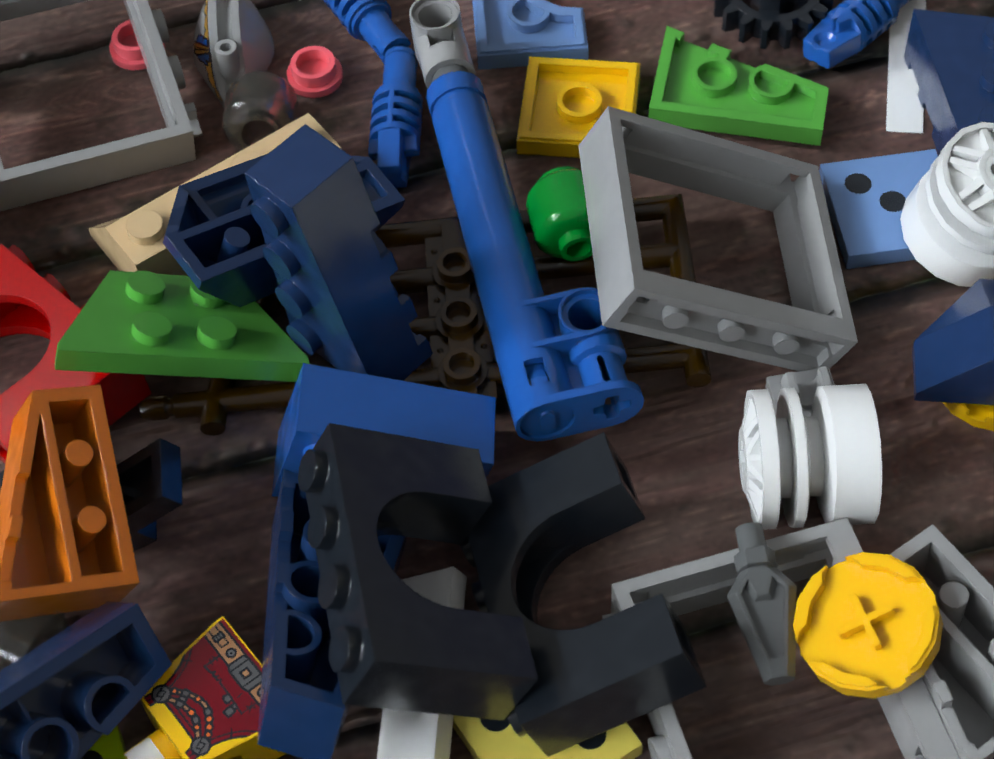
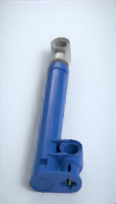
M416 0L409 9L415 56L420 64L427 87V104L515 430L518 436L525 440L546 441L623 423L634 417L642 409L645 400L640 386L627 379L623 367L627 355L619 330L602 326L597 288H577L544 295L490 108L487 104L481 80L476 76L462 27L460 6L456 0ZM606 398H610V405L605 404Z

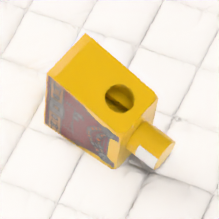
M224 616L216 620L188 646L140 699L156 731L123 753L125 759H277L286 754L257 745L263 665Z

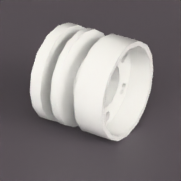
M980 122L962 128L945 145L940 155L931 164L930 170L919 180L906 198L900 217L904 241L916 261L935 277L957 286L971 287L979 279H994V123Z
M867 384L817 387L813 399L811 417L804 416L803 407L795 387L780 389L776 418L768 389L748 390L744 403V418L739 430L738 454L742 489L748 499L753 522L761 523L763 530L776 529L779 521L780 501L782 500L788 526L792 528L804 527L810 497L816 496L818 507L825 523L848 517L851 525L874 524L879 515L882 497V455L877 412L872 393Z

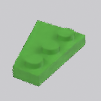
M669 26L666 27L649 105L648 118L687 129L821 146L829 87L769 64L756 68L731 59V50L713 43L708 49L684 41V32Z

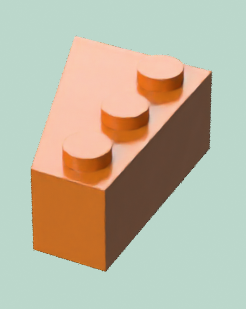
M101 385L32 390L13 418L0 493V622L95 609L106 602H120L140 583Z

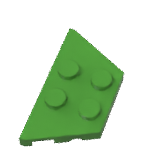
M110 270L58 342L54 364L55 370L296 382L302 364L310 363L307 355L256 301L242 307L235 306L200 291L189 276L156 274L150 271L127 272Z

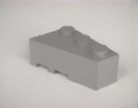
M932 524L890 554L914 567L924 578L935 594L943 621L939 652L922 678L959 758L994 759V587Z

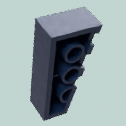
M304 124L245 172L253 203L250 205V212L261 227L266 246L263 248V254L273 268L278 287L275 288V294L284 306L290 323L286 327L287 333L304 353L312 356L316 352L337 369L404 381L433 354L428 339L421 334L416 335L413 333L409 326L418 316L411 298L403 293L399 296L389 278L398 270V266L392 251L387 249L378 235L372 231L380 222L353 157Z

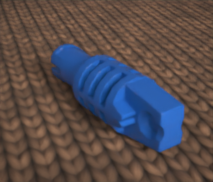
M323 0L350 35L355 39L366 41L383 63L385 52L388 49L396 46L410 48V40L391 20V8L386 0Z
M844 0L831 10L826 18L822 19L804 38L803 56L824 68L830 69L850 56L858 54L863 48L894 25L897 21L899 10L912 0Z
M405 46L392 47L385 52L383 83L374 93L372 100L373 107L371 111L368 156L372 160H377V167L395 188L407 186L410 159L413 156L420 155L423 97L416 88L418 60L416 59L415 51Z

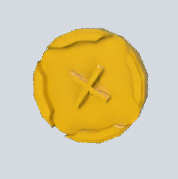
M867 552L844 557L846 561L836 563L830 569L826 565L811 577L798 597L793 621V629L801 656L818 679L844 695L874 699L901 692L924 676L939 652L943 621L935 594L914 567L891 555Z

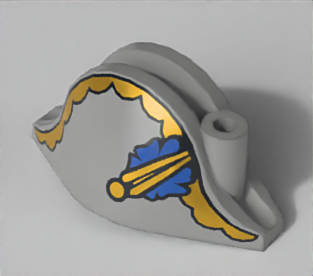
M206 0L201 9L194 33V63L224 109L244 108L273 59L275 47L272 34L263 17L250 0Z

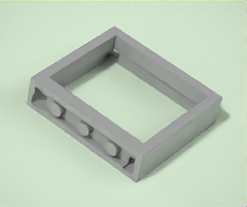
M0 0V22L89 0ZM123 0L167 128L5 170L0 157V212L196 160L194 137L202 136V131L197 119V110L194 103L184 104L179 92L180 89L186 88L178 56L167 57L163 43L170 40L165 18L160 8L151 10L148 0Z
M610 106L605 109L578 145L602 326L796 371L818 369L823 366L830 369L858 343L817 165ZM629 173L772 211L792 306L643 270ZM790 174L797 175L799 177L794 182H792Z
M848 517L766 540L767 547L775 551L777 569L793 583L811 578L826 565L830 569L836 563L846 561L844 558L846 556L863 552ZM733 549L613 583L611 589V613L603 615V619L661 593L677 616L728 602L727 595L738 576L734 556L739 553V549ZM922 677L901 692L877 698L904 759H960ZM672 702L646 713L655 734L654 737L648 738L651 759H693Z

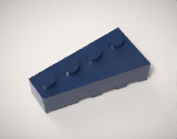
M284 469L271 533L257 745L302 759H332L350 705H344L342 702L338 674L332 670L329 662L331 634L327 611L321 607L318 599L320 572L316 549L311 548L308 541L310 515L306 492L301 491L299 488L298 473ZM398 535L377 536L383 556L392 570L397 573L407 537Z
M106 602L0 671V759H81L103 734H110L168 670L172 663L138 603Z

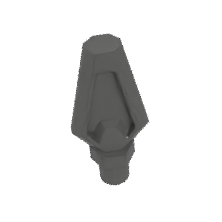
M758 522L745 523L735 529L739 553L734 556V562L738 576L727 595V599L764 684L771 686L787 684L795 680L796 637L793 621L796 610V585L777 569L775 551L767 547L763 525Z

